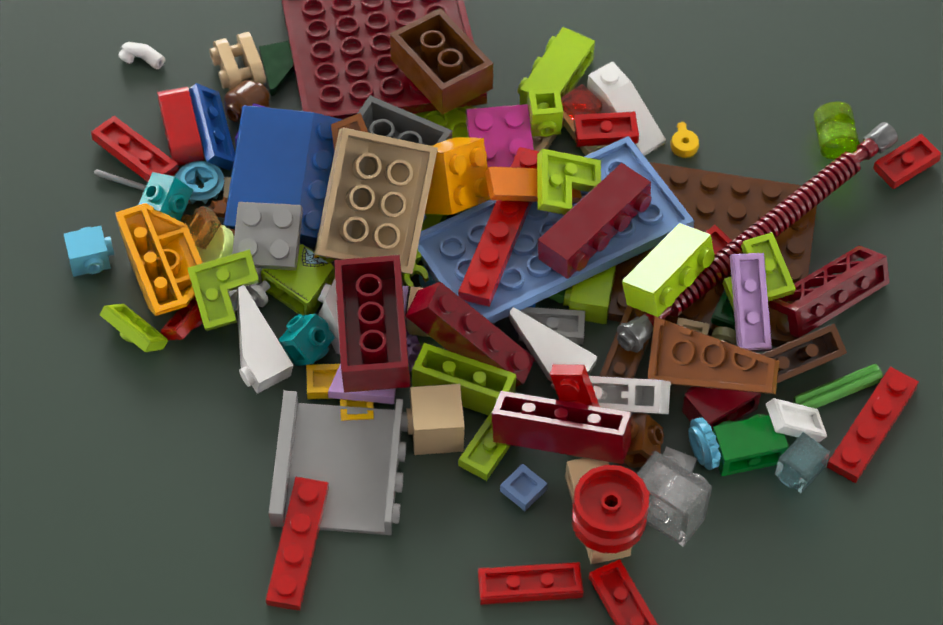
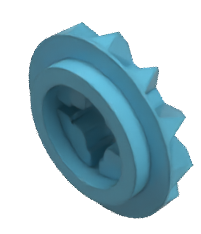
M204 161L188 163L181 167L175 175L176 178L193 189L189 199L192 204L195 201H203L206 204L208 199H217L219 192L224 191V175L216 165ZM196 177L204 184L202 189L198 188L197 184H195Z
M704 418L691 420L688 436L695 457L708 470L719 467L721 454L718 449L719 445L716 441V435L713 434L711 426Z

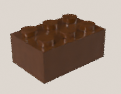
M441 8L390 33L391 60L442 115L493 89V62Z

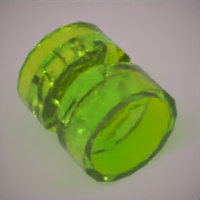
M838 101L826 103L817 108L813 119L822 156L835 160L844 152L854 153L860 142L851 106L845 102Z

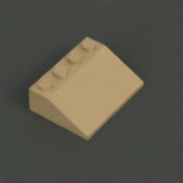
M344 127L339 129L314 255L336 260L400 255L401 272L413 274L438 147Z

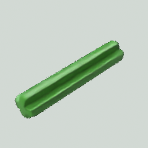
M873 364L796 395L793 403L816 409L880 383L883 373L877 364Z

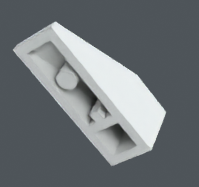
M613 61L588 75L586 98L600 113L636 112L639 142L635 145L644 156L666 143L665 137L634 85Z
M245 285L238 287L236 298L241 365L239 372L244 383L248 387L252 385L258 394L290 377L293 364Z
M513 307L509 314L510 322L548 380L552 382L550 372L553 364L585 365L588 375L591 373L596 365V355Z
M589 376L599 405L602 408L636 413L669 414L671 381Z

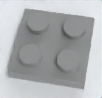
M238 202L232 254L250 249L256 268L297 270L303 207L290 204Z

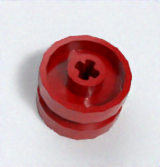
M602 465L584 474L575 487L572 508V527L577 538L590 549L600 553L612 554L629 550L640 541L646 528L649 509V492L644 481L634 471L620 465Z

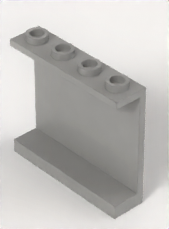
M284 391L269 507L270 525L274 527L284 526L295 477L297 476L329 482V490L319 530L392 535L393 523L399 524L400 503H395L396 492L402 493L403 473L398 472L399 462H405L406 442H401L402 431L408 432L407 412H403V399H396L395 410L298 403L297 391ZM340 409H347V414H366L367 410H373L374 419L341 421Z

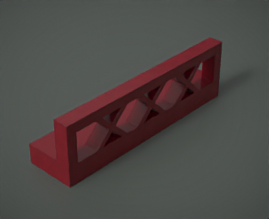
M859 245L794 284L796 288L794 294L769 301V308L786 314L788 316L790 335L801 338L889 284L887 256ZM859 258L865 259L864 261H856ZM797 300L792 304L787 303V301Z

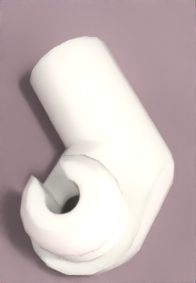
M127 42L121 46L123 49L119 52V58L129 64L134 61L135 56L143 59L155 69H160L165 63V57L147 44Z

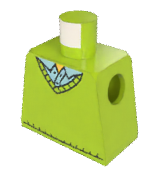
M299 244L297 270L263 269L261 271L262 282L265 280L270 284V288L266 292L297 314L302 316L315 314L322 302L318 301V298L325 283L332 285L335 279V268L331 264L335 259L314 255L312 250L303 244Z

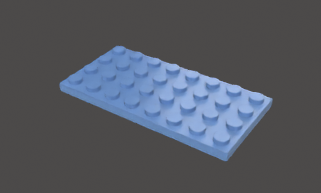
M629 136L584 157L601 160V181L621 163L651 181L652 200L649 207L631 219L628 227L623 232H618L614 235L603 251H597L589 259L583 270L576 271L570 278L566 279L538 259V239L564 215L538 210V202H532L490 307L468 301L465 302L493 324L508 317L513 307L519 311L657 246L679 223L694 228V219ZM581 191V199H583L589 192ZM488 200L421 231L418 250L422 255V263L436 283L441 281L457 295L497 200Z

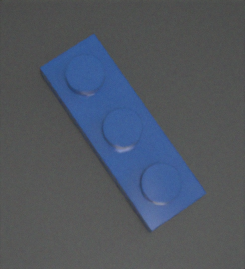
M196 83L189 89V94L206 162L231 170L233 168L235 151L220 94L216 90Z

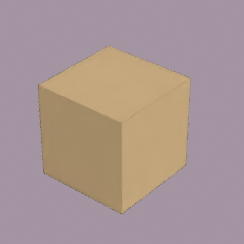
M460 384L410 387V408H406L408 435L413 437L414 455L464 452V418Z

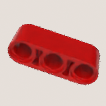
M188 87L157 92L171 159L177 162L178 166L196 161H204L202 143Z

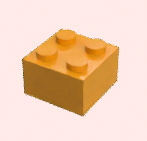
M454 137L432 145L433 147H438L425 214L453 215L490 200L485 175L488 166L484 138Z

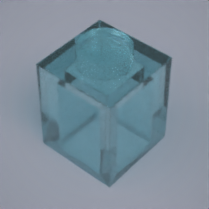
M803 432L779 457L775 475L779 477L785 486L794 488L802 493L824 470L830 451Z

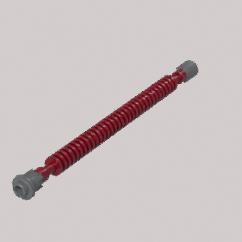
M880 123L863 138V142L857 146V150L854 153H842L714 255L715 259L711 265L705 268L692 285L687 287L658 318L664 319L668 315L673 317L679 316L709 292L710 289L731 274L730 256L732 254H744L741 248L743 241L773 232L775 238L857 174L861 169L860 163L864 159L869 160L877 153H882L890 148L898 140L895 129L888 123ZM645 313L641 317L637 316L630 322L619 325L617 327V340L621 347L627 351H640L643 348V343L653 336L654 319L656 316Z

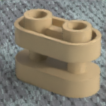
M250 32L238 34V44L229 46L226 38L213 42L214 48L209 49L214 66H220L221 71H218L223 89L228 88L230 91L246 79L259 82L262 85L266 84L264 68ZM241 56L245 67L238 69L234 57Z

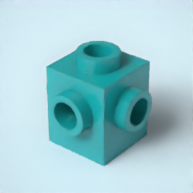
M152 172L138 205L146 203L154 207V210L165 213L180 221L193 193V189L174 176Z
M316 313L303 316L299 314L287 323V330L278 341L295 366L313 364L324 357L329 351L328 346L336 337L330 331L326 320Z

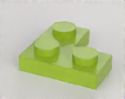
M541 149L537 154L538 210L565 215L572 209V189L590 192L601 182V160L547 149Z
M773 232L743 241L741 248L744 254L764 253L768 302L794 294L796 288ZM731 277L724 279L722 284L734 311Z
M250 249L187 268L206 331L236 323L237 318L229 291L238 289L242 285L249 286L260 282Z

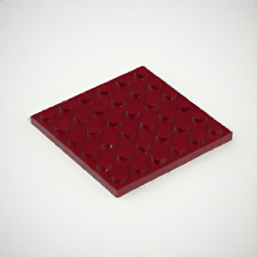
M281 0L302 111L315 112L343 120L356 115L369 96L412 114L437 111V108L391 60L390 33L441 8L474 43L463 0ZM487 92L459 107L487 104Z

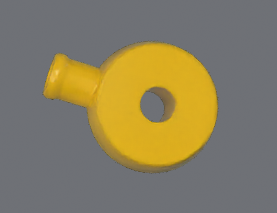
M680 122L677 124L678 131L670 141L671 150L678 157L689 158L696 154L699 148V139L694 132L687 130L685 122Z

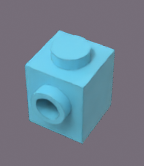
M101 225L84 227L78 231L64 233L73 277L88 273L96 274L102 270L111 269L109 256L114 255L113 245L110 236L104 238Z

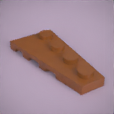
M655 317L647 379L671 381V385L776 394L779 361Z

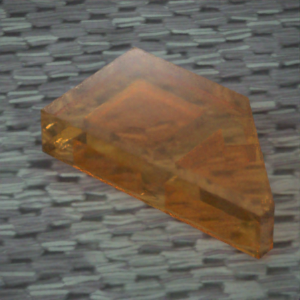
M201 206L195 209L194 214H185L181 218V221L188 226L195 245L206 250L221 225L213 209Z

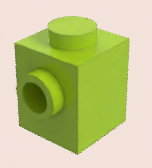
M559 87L528 90L527 104L532 137H549L561 134L563 107Z

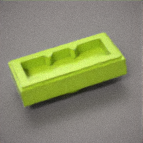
M125 304L106 305L100 313L103 319L120 332V336L124 340L134 343L144 352L163 350L168 342L165 336Z

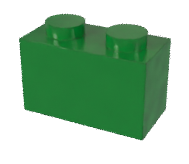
M757 414L747 420L737 422L724 421L717 426H713L712 432L716 435V441L719 445L718 449L721 454L718 467L721 477L785 463L789 446L785 435L775 432L770 415Z

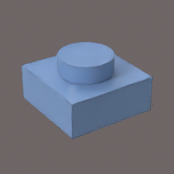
M522 464L500 485V492L522 510L526 511L547 490L548 483Z

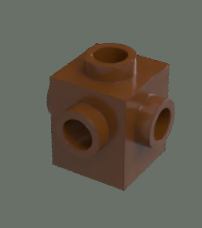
M634 413L631 416V443L624 461L630 468L659 464L664 432L663 427L652 419L650 415Z

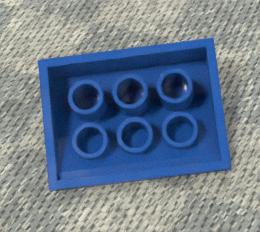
M244 105L240 119L224 226L235 229L238 202L301 205L303 207L300 244L312 248L315 247L335 152L331 124L342 119L315 112Z

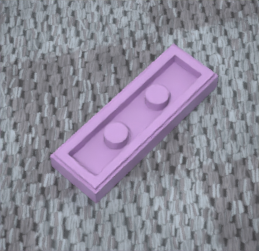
M764 253L732 254L730 256L737 346L752 352L770 351L772 345Z

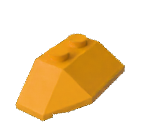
M146 203L115 212L129 261L150 311L155 316L186 307L195 296L187 268L203 263L188 226L165 213L154 210V207Z

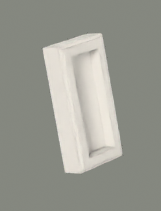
M776 398L766 403L775 432L815 442H821L827 437L818 409Z

